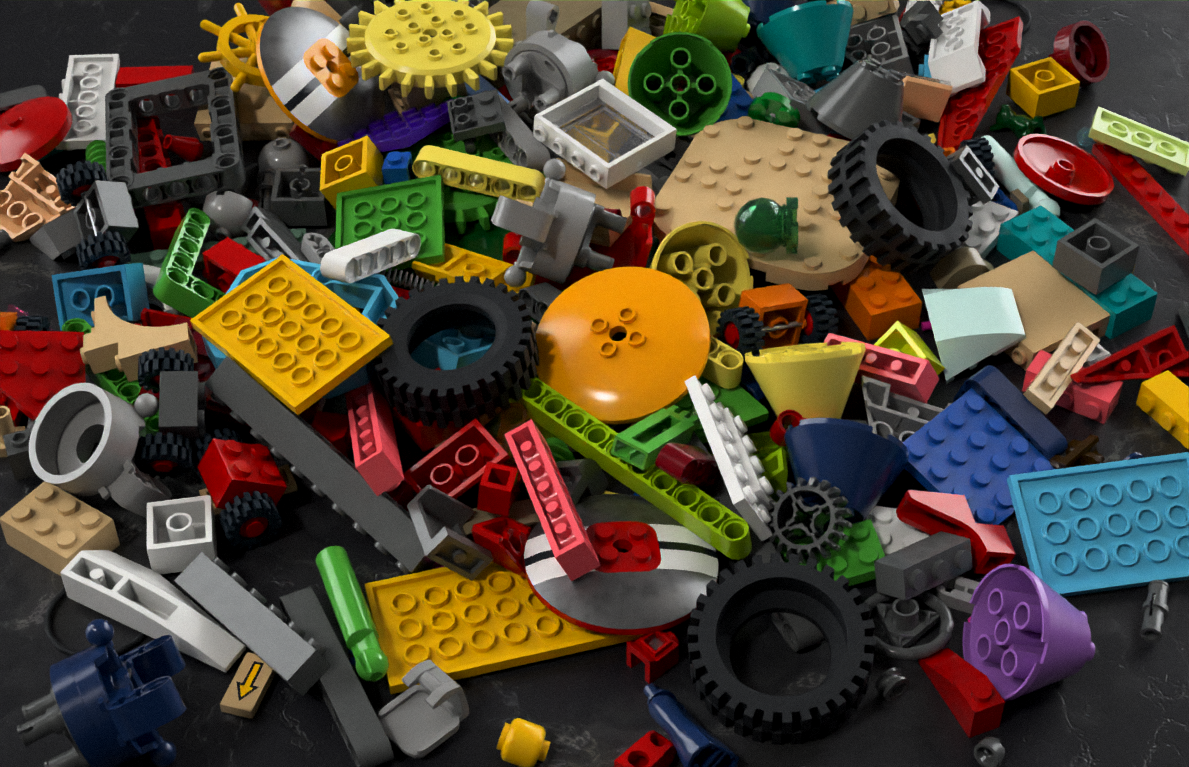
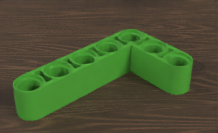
M197 208L189 209L177 227L153 287L154 296L158 300L191 318L226 294L191 275L210 225L209 216Z

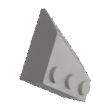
M897 12L851 25L845 57L852 65L858 60H866L867 57H871L881 63V68L887 71L893 69L903 74V79L906 76L915 77Z
M767 67L765 68L752 91L754 97H761L766 92L781 94L791 100L790 105L794 110L798 108L801 118L797 128L816 134H838V132L817 119L818 112L814 109L812 112L807 110L805 106L807 100L816 93L805 83Z

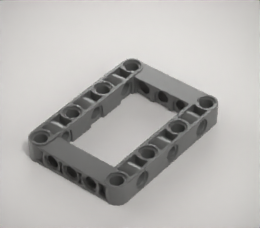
M224 67L129 87L115 88L106 94V175L108 181L126 183L128 193L132 198L133 209L204 195L214 191L232 190L241 187L245 183L246 174L237 92L231 90L230 86L233 78ZM208 104L212 122L210 124L211 143L215 152L212 154V157L206 160L191 163L188 161L182 165L167 168L160 167L157 170L139 173L138 119Z

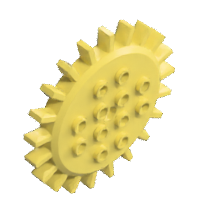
M376 0L374 1L375 15L360 11L358 13L359 25H349L350 38H347V54L350 53L352 68L361 66L363 80L366 81L380 74V90L384 91L392 83L396 82L401 84L403 97L409 95L412 87L424 88L426 99L433 98L434 88L447 87L451 97H457V85L464 82L477 91L480 89L479 75L493 81L497 80V66L504 67L505 58L514 46L511 24L503 25V13L500 11L489 15V4L487 1H483L472 8L469 6V0H458L457 2L451 0H394V5L391 7Z

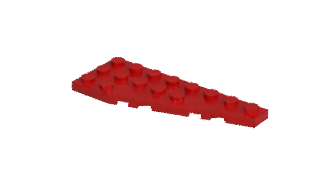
M1020 16L980 30L978 54L986 68L985 81L975 88L963 89L956 95L949 97L940 118L936 146L940 145L942 148L954 147L957 151L962 140L972 138L1021 50L1023 22Z

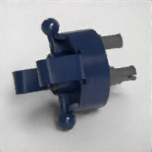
M104 619L93 620L85 630L86 639L93 646L51 665L50 680L52 689H50V694L29 704L22 705V711L27 720L26 723L17 725V732L23 734L19 736L22 743L28 747L32 743L53 733L57 735L63 733L70 740L72 748L51 759L45 760V767H119L148 752L150 761L155 766H169L176 759V747L171 741L163 739L156 728L176 719L186 711V706L171 679L172 676L186 667L182 655L172 636L164 635L119 657L112 642L114 637L113 626Z

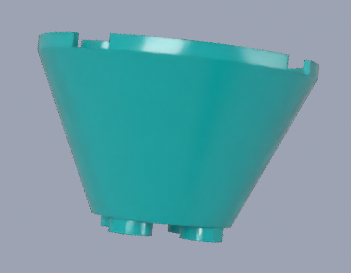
M818 0L784 9L769 17L770 22L764 26L763 23H760L756 29L757 36L791 78L805 83L809 87L815 86L816 82L821 80L832 81L840 75L839 72L843 67L854 13L852 4L846 0H836L837 4H827L826 0Z

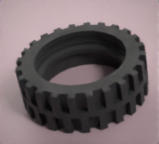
M882 120L880 123L875 122L836 153V156L830 162L832 168L828 170L827 178L832 180V183L828 185V192L834 197V201L831 204L834 211H838L841 219H839L841 226L848 228L852 234L850 239L854 243L858 241L863 247L862 252L868 257L870 255L875 256L877 263L882 266L891 265V270L900 272L904 269L906 274H913L917 270L918 272L925 271L967 240L969 237L967 232L972 229L973 224L968 218L973 215V208L968 206V201L971 197L969 191H965L962 185L965 181L962 175H958L955 171L954 166L951 164L952 159L948 160L943 154L945 150L940 145L935 146L931 142V137L926 133L921 135L917 133L916 127L912 125L904 127L903 122L896 120L892 124L889 120ZM876 165L894 174L909 189L920 208L924 229L907 220L893 206L881 186Z

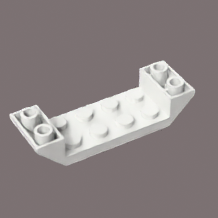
M979 0L942 14L943 20L938 26L943 33L937 39H931L928 66L932 81L952 86L950 97L963 89L975 88L985 81L986 68L978 54L980 30L990 24V11Z

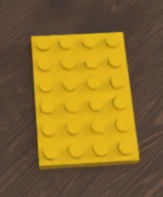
M284 254L190 320L192 327L226 356L234 359L242 369L297 415L301 414L393 344L389 334Z

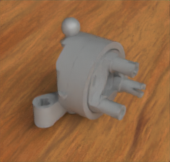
M531 0L526 8V39L514 44L513 48L508 52L504 61V67L502 68L506 87L513 99L508 105L517 115L525 112L532 118L541 111L601 79L606 80L613 86L615 84V78L611 72H598L597 63L592 62L583 45L569 40L555 31L560 13L559 7L542 0Z

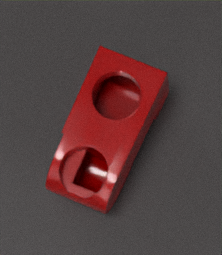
M651 730L615 759L614 767H668L674 760L677 751L671 741L655 730Z

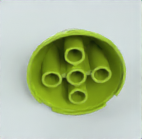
M673 0L676 1L672 15L667 14L663 35L673 32L697 34L711 41L721 53H734L741 38H746L749 33L750 24L747 21L750 7L746 6L742 0Z

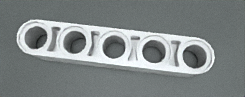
M398 229L386 230L326 253L321 261V274L324 278L354 283L415 258L420 251L421 238L416 233Z

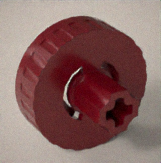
M1083 20L1062 27L1057 32L1053 44V53L1049 57H1052L1079 80L1080 88L1100 82L1107 76L1110 67L1109 47L1104 35L1095 24Z

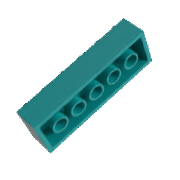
M1041 205L1001 223L996 249L1011 261L1034 250L1050 265H1053L1057 241L1074 230ZM1132 273L1097 295L1065 276L1111 315L1105 336L1110 340L1152 319L1158 293Z

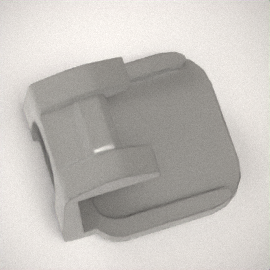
M430 659L414 666L402 678V682L409 689L385 705L378 713V719L388 739L405 754L416 759L425 757L455 734L459 729L460 721L469 715V705L462 687Z

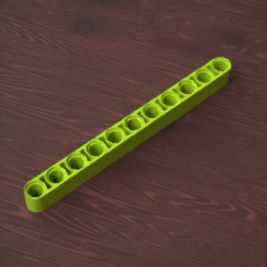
M537 377L530 378L532 385L528 391L521 388L523 397L518 402L512 398L509 399L510 405L584 457L596 461L604 471L671 516L725 556L739 560L745 558L751 552L752 543L749 526L743 518L695 485L680 483L656 467L655 464L643 471L611 454L615 435L618 433Z

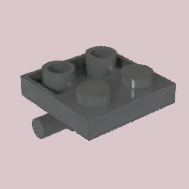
M497 89L447 101L455 142H464L465 150L468 153L476 150L474 140L477 136L506 130Z

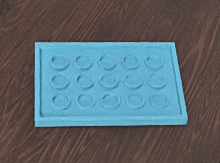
M1189 452L1015 474L1007 478L1029 568L1062 597L1149 585L1152 580H1162L1165 582L1189 580Z

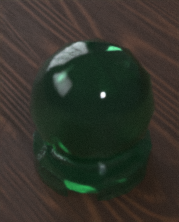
M764 197L749 200L739 209L734 219V233L739 243L749 252L758 254L774 252L780 246L786 249V254H797L798 197H786V204H782V206L775 200Z

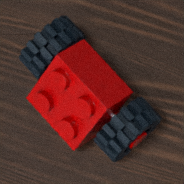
M224 428L222 433H220L219 429L213 430L214 434L211 436L207 432L204 434V440L199 438L196 441L197 446H192V463L201 481L206 484L216 508L222 509L219 522L231 546H237L240 550H243L245 545L247 550H253V545L257 544L258 548L262 547V542L265 540L268 543L273 540L271 535L277 536L279 533L278 528L282 527V518L276 505L286 490L287 485L267 446L247 444L242 436L238 435L237 431L232 430L230 432L229 428Z

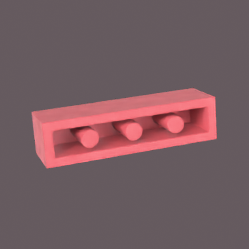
M828 333L823 342H827V346L841 345V342L865 343L833 333ZM865 343L866 350L857 372L855 383L861 384V377L863 375L891 384L890 392L927 403L939 381V377L929 360Z

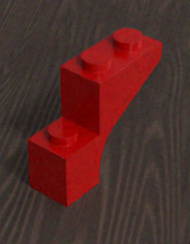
M492 462L486 463L479 485L477 510L508 517L512 502L518 500L520 485L523 481L518 466L502 463L501 465Z
M907 490L895 511L899 520L930 535L943 531L970 538L974 573L987 574L997 566L1010 564L1016 555L1003 525L975 523L965 495Z

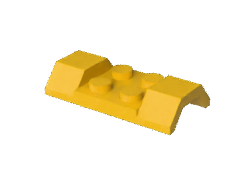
M445 243V262L429 265L417 261L412 262V269L420 278L424 277V279L435 281V283H439V279L446 277L448 283H454L455 276H463L464 281L469 282L471 276H477L481 284L484 283L486 278L494 280L495 287L502 283L507 286L508 292L513 289L517 294L520 289L533 286L537 276L526 272V281L522 286L517 288L510 287L505 282L504 274L507 268L513 266V264Z

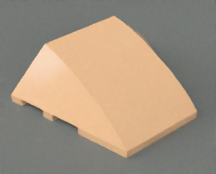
M26 153L20 158L22 164L16 173L12 171L8 176L10 182L6 188L0 190V230H5L14 242L29 239L43 225L76 208L71 206V203L67 205L64 201L62 202L56 183L57 178L44 170L38 161Z

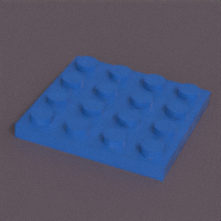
M972 388L902 442L909 450V460L905 469L929 492L965 495L975 523L1002 525L1015 513L1007 483V478L1010 475L1054 470L1049 460Z

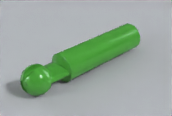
M341 546L327 547L317 554L316 565L346 646L352 650L354 655L356 672L363 680L376 682L387 673L389 667L388 658L380 648L378 631L347 551Z

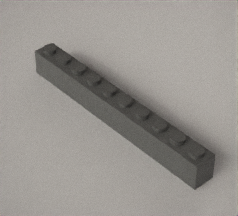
M226 356L205 383V386L213 392L210 397L223 407L229 406L232 409L230 415L243 425L247 423L251 426L250 433L256 439L263 443L267 441L272 445L270 451L282 461L287 459L292 464L290 470L303 480L307 477L313 483L311 489L323 498L328 496L334 502L331 507L343 517L349 515L355 521L352 526L366 537L370 534L376 540L374 546L386 556L392 554L398 560L395 565L405 574H412L430 570L435 561L425 556L410 513L387 492L376 496L350 459L305 419L295 414L258 383L234 359Z

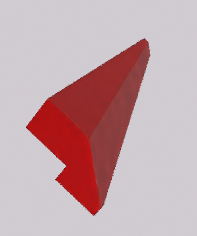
M1172 325L1071 374L1070 377L1077 383L1150 379L1167 370L1176 377H1189V350L1186 351L1175 325Z

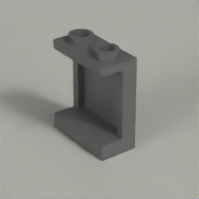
M967 145L946 157L948 160L952 159L951 164L954 166L955 171L958 175H962L965 181L962 185L965 191H969L971 197L968 201V206H972L979 201L984 205L993 199L1000 186Z
M431 485L425 486L407 504L427 558L471 581L494 560L490 550L467 539L463 524L474 514L471 507Z

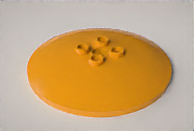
M643 267L606 269L575 282L550 304L535 334L539 350V366H536L539 380L602 423L627 424L638 422L662 408L668 409L675 405L689 392L685 381L694 375L698 379L700 378L710 352L711 333L705 310L696 295L685 284L671 275ZM618 332L627 334L621 341H613L611 339Z

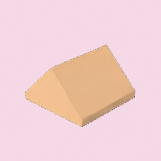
M910 76L902 79L904 82L903 111L916 118L939 123L952 92V86Z

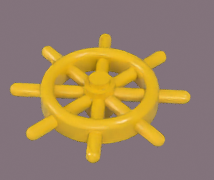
M235 3L234 10L238 17L232 18L223 27L208 20H202L200 27L218 36L217 51L200 53L198 60L201 63L220 61L225 70L235 77L230 86L233 92L240 91L244 83L266 87L259 68H255L256 66L258 67L256 41L261 26L269 16L247 14L241 3ZM246 32L249 40L238 34ZM229 42L242 48L231 49ZM247 57H248V60H247L246 63H244V62H242L241 60H239V58H247Z

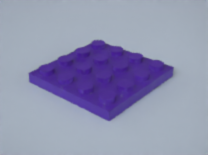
M454 99L446 100L440 103L439 106H436L435 103H430L421 107L420 110H417L416 107H411L402 111L401 114H398V111L389 112L384 115V120L381 119L368 125L370 130L366 128L353 134L355 139L347 138L337 143L338 147L367 135L380 152L410 147L450 122L447 101Z

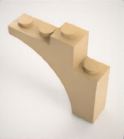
M106 295L94 299V311H91V317L95 327L91 328V333L83 335V347L80 348L83 363L85 365L89 364L94 374L118 368L119 372L124 371L129 382L138 380L139 356H142V353L145 351L149 353V349L154 348L156 351H159V347H164L165 350H169L170 347L175 348L176 352L180 349L184 350L185 354H191L194 363L198 362L197 345L187 322L161 327L135 325L123 321L113 313Z

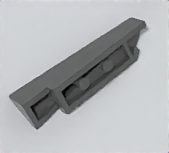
M254 206L240 228L248 233L246 240L265 261L284 254L289 259L309 262L301 252V244L279 216Z

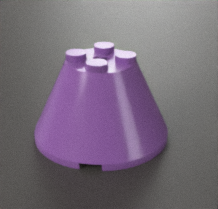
M1016 564L997 566L988 572L976 587L969 602L975 604L970 623L964 622L963 657L965 661L989 678L1005 702L1073 676L1082 669L1086 661L1093 659L1095 645L1091 641L1087 614L1075 608L1028 568Z

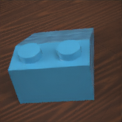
M143 262L51 275L60 331H62V325L66 321L74 318L84 319L91 327L95 326L91 317V311H94V299L105 295L113 313L126 322L141 320V311L144 308L150 309Z

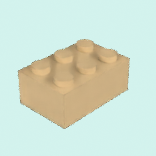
M45 481L0 517V524L7 544L61 576L60 572L81 550L113 551L120 545L112 518Z

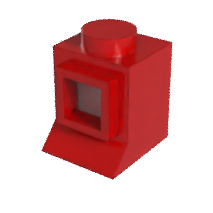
M667 630L665 632L659 631L644 634L634 642L627 641L626 665L632 668L640 661L645 663V681L651 684L679 663V642L677 637Z

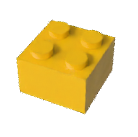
M1048 57L1010 69L1006 95L1034 119L1038 115L1044 117L1075 107L1080 81L1052 57Z
M368 135L322 154L320 191L335 210L337 193L383 185L382 166L384 156Z

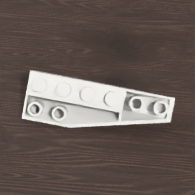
M81 550L60 572L68 598L154 639L164 635H171L179 651L225 673L246 650L245 645L162 575L112 551Z

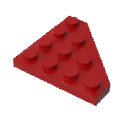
M0 330V394L4 393L15 402V406L32 421L36 420L46 403L59 391L76 383H86L85 364L80 354V348L83 347L84 332Z

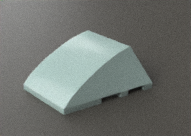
M1003 287L922 289L941 364L945 367L943 372L946 383L954 380L955 375L967 368L972 370L977 367L976 363L990 355L996 356L1026 338L1012 289Z

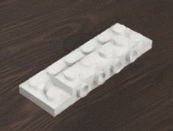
M119 54L69 55L66 78L62 79L63 93H59V99L65 102L72 113L73 120L69 132L59 145L56 146V150L72 151L75 149H86L89 143L94 140L106 142L105 96L109 91L116 88L115 83L120 66Z
M694 375L687 379L685 384L732 503L759 539L763 541L773 535L768 527V522L772 521L768 511L773 508L770 506L769 501L773 500L770 495L774 493V490L768 479L761 475L765 472V469L757 455L754 456L752 454L757 450L750 437L744 435L748 429L741 416L737 415L734 417L728 407L725 408L721 402L715 403L716 397L707 383L702 385Z

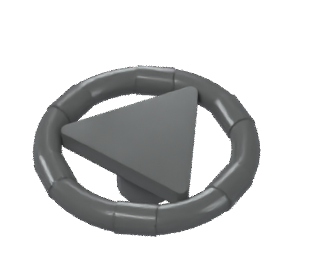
M925 591L906 601L877 592L864 602L867 603L870 610L869 620L872 611L876 608V612L892 645H889L874 635L873 637H876L875 651L880 655L897 660L914 661L927 658L943 649L952 637L954 621L951 611L940 598L929 591ZM895 600V601L893 602V605H891V604H883V602H889V601ZM915 600L924 603L936 612L919 609V605ZM941 619L939 634L933 641L928 644L908 648Z

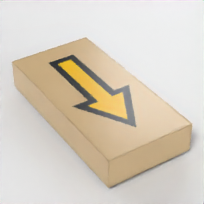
M247 652L220 702L221 712L253 719L276 672L256 654Z

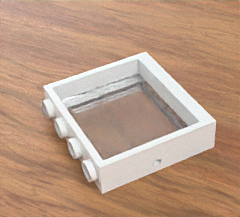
M601 79L534 115L533 137L567 160L575 168L585 173L593 181L608 189L673 151L677 129L606 80Z

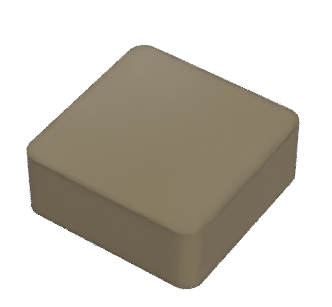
M1019 189L1011 191L1010 200L1017 205L1019 215L1028 212L1029 199Z

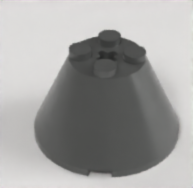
M867 57L866 60L856 61L807 100L805 106L809 112H812L814 109L819 113L817 117L819 121L853 140L875 122L880 123L882 120H889L891 124L895 120L902 122L904 82L902 79L904 75L893 69L887 71L880 67L881 63Z

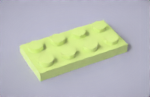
M1098 106L1088 137L1098 144H1107L1117 148L1123 154L1137 156L1147 164H1156L1164 167L1172 174L1186 176L1189 171L1188 142Z

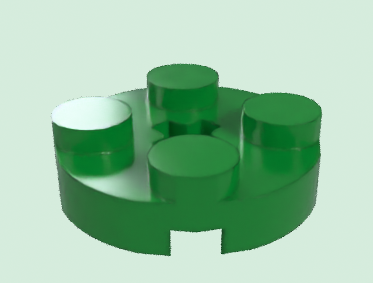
M774 92L763 93L758 98L756 96L748 109V117L790 128H797L801 118L798 108L794 110L790 105L791 100Z

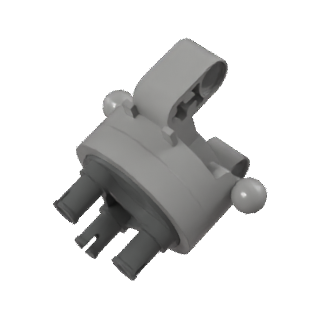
M553 158L545 163L543 168L544 175L546 176L545 185L540 198L536 197L533 206L502 195L499 196L491 218L492 224L522 235L519 242L522 248L517 261L514 262L513 266L507 268L504 274L505 282L510 287L517 288L522 286L526 281V272L563 285L566 278L570 276L574 266L582 269L588 267L598 272L613 267L615 259L591 250V247H589L594 228L598 226L622 234L627 218L606 211L604 206L594 203L596 194L559 181L566 172L565 164L559 159Z

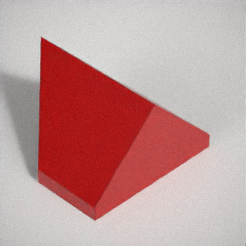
M507 516L474 524L471 530L474 541L491 551L494 558L492 562L526 579L524 551L531 528Z

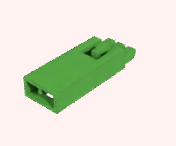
M676 405L668 409L662 408L615 435L611 454L644 471L655 464L659 452L666 444L671 442L679 444L689 443L693 430L700 425V419L696 415L690 418V412L686 410L680 412L681 408Z

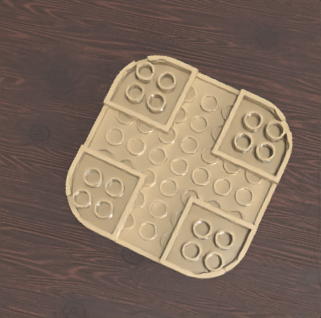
M748 116L707 125L695 136L656 196V211L652 225L653 237L656 236L661 244L671 231L683 224L697 221L713 222L730 230L741 241L750 258L747 259L749 268L766 272L765 281L775 284L790 283L795 289L810 291L828 290V285H834L839 281L842 285L847 284L861 273L869 257L862 252L863 247L858 241L854 243L850 239L852 234L848 228L841 226L839 222L841 216L838 211H834L831 204L834 201V197L829 194L828 185L832 183V180L828 179L827 175L828 170L832 168L830 165L832 158L850 141L803 131L799 128H790L755 120ZM876 165L881 186L890 202L895 206L900 179L888 170Z

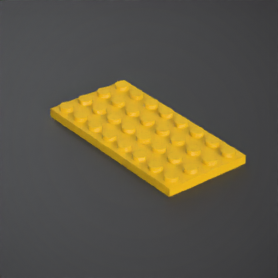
M491 562L473 581L446 567H440L364 584L370 613L379 635L378 642L389 662L386 677L390 694L404 692L409 689L402 682V678L414 666L428 659L451 679L458 680L637 640L644 635L606 634L574 625L560 618L543 605L533 593L527 579L494 562Z

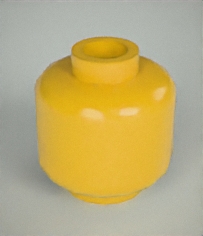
M516 718L511 724L505 722L496 749L501 750L502 760L520 767H534L537 760L544 762L551 742L545 740L546 731L544 727L521 718Z

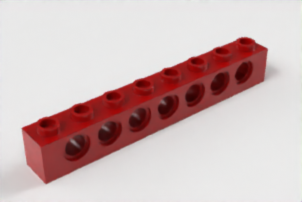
M158 115L138 119L139 173L157 170L160 167H172L167 149L163 148L164 137ZM181 199L143 207L154 250L169 249L174 233L185 217Z

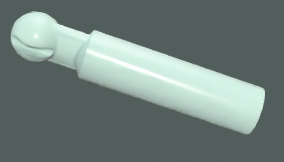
M983 136L992 147L991 153L994 155L992 161L995 162V167H993L995 173L993 176L1009 192L1019 189L1029 199V210L1042 205L1059 218L1060 206L1058 203L1050 199L1041 187L1023 174L1013 157L993 137Z

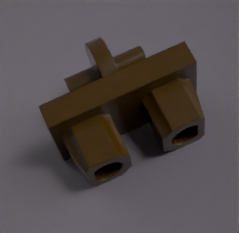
M1090 434L1083 441L1075 439L1070 441L1066 449V456L1055 455L1049 462L1054 469L1100 464L1104 463L1105 458L1097 451L1098 436Z

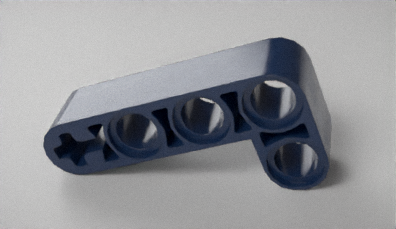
M988 365L967 379L953 399V402H955L972 388L1048 461L1055 455L1061 456L1068 448L1067 440L1063 434L994 366Z

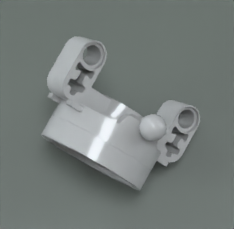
M76 383L59 391L43 407L34 423L29 440L30 463L40 479L64 490L74 497L93 496L100 493L102 498L107 500L111 496L121 507L146 519L147 503L165 501L172 498L171 491L162 482L139 471L132 460L138 443L139 431H142L146 426L144 417H152L159 409L158 399L153 394H141L136 398L134 405L94 384ZM98 442L99 445H98V447L96 448V450H95V452L93 453V455L91 456L93 447H94L95 443Z

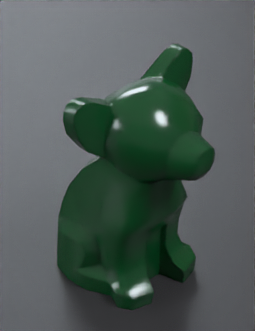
M1008 104L1001 105V111L996 116V124L989 127L991 131L1010 128L1019 140L1029 134L1046 135L1042 116L1038 115L1033 119L1026 115H1016Z

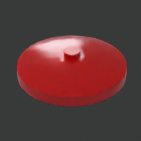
M50 96L38 97L17 104L0 115V172L18 169L22 164L20 158L24 153L37 161L59 145L69 132L73 120L72 113L63 100Z
M1029 134L1023 136L1014 149V160L1023 174L1045 191L1064 200L1083 205H1097L1105 202L1114 188L1113 178L1106 167L1090 153L1066 140L1045 134Z

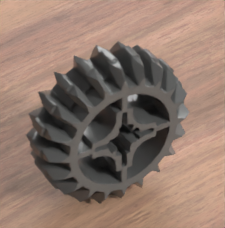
M810 477L808 483L806 479L798 478L797 487L791 482H786L787 492L776 490V494L780 499L778 502L774 500L769 501L770 506L775 508L774 512H769L773 521L768 524L773 533L769 538L770 542L774 545L778 544L776 551L780 554L786 553L787 559H789L790 554L799 555V563L806 564L808 558L818 560V564L820 562V554L827 560L831 559V548L837 552L841 551V546L837 544L839 539L843 541L849 540L848 536L843 533L844 529L852 528V523L844 520L852 515L850 509L844 508L848 503L847 498L840 496L841 490L836 486L831 488V483L827 480H822L819 483V479L816 477ZM814 496L822 497L826 503L821 506L817 504L810 507L803 499ZM793 509V510H794L793 516H792V518L788 521L789 514H790L791 510ZM807 513L813 516V519H810L812 521L809 525L810 527L804 525V522H808L805 520L808 517ZM830 519L828 529L824 534V525ZM807 534L808 537L813 539L814 543L798 545L791 538L796 535L800 537Z

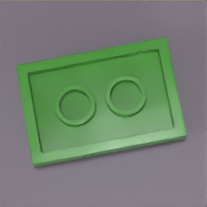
M871 519L852 524L850 529H844L843 533L848 536L849 540L843 541L839 539L837 544L841 546V551L837 552L831 548V559L827 560L820 554L817 570L822 572L827 564L834 568V580L836 581L843 575L849 580V586L876 579L874 561L885 556ZM810 537L793 541L798 545L814 543ZM786 553L781 554L783 561L789 562V559L786 558Z

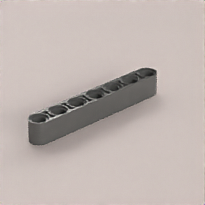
M309 586L279 597V604L282 613L286 616V623L288 624L292 620L306 633L303 637L306 642L312 637L326 650L322 656L330 663L331 667L319 678L316 684L356 766L375 767L393 760L394 754L390 741L312 587Z

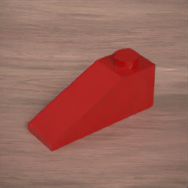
M949 648L942 649L930 657L918 659L919 665L969 738L1000 726L1005 701L985 674Z

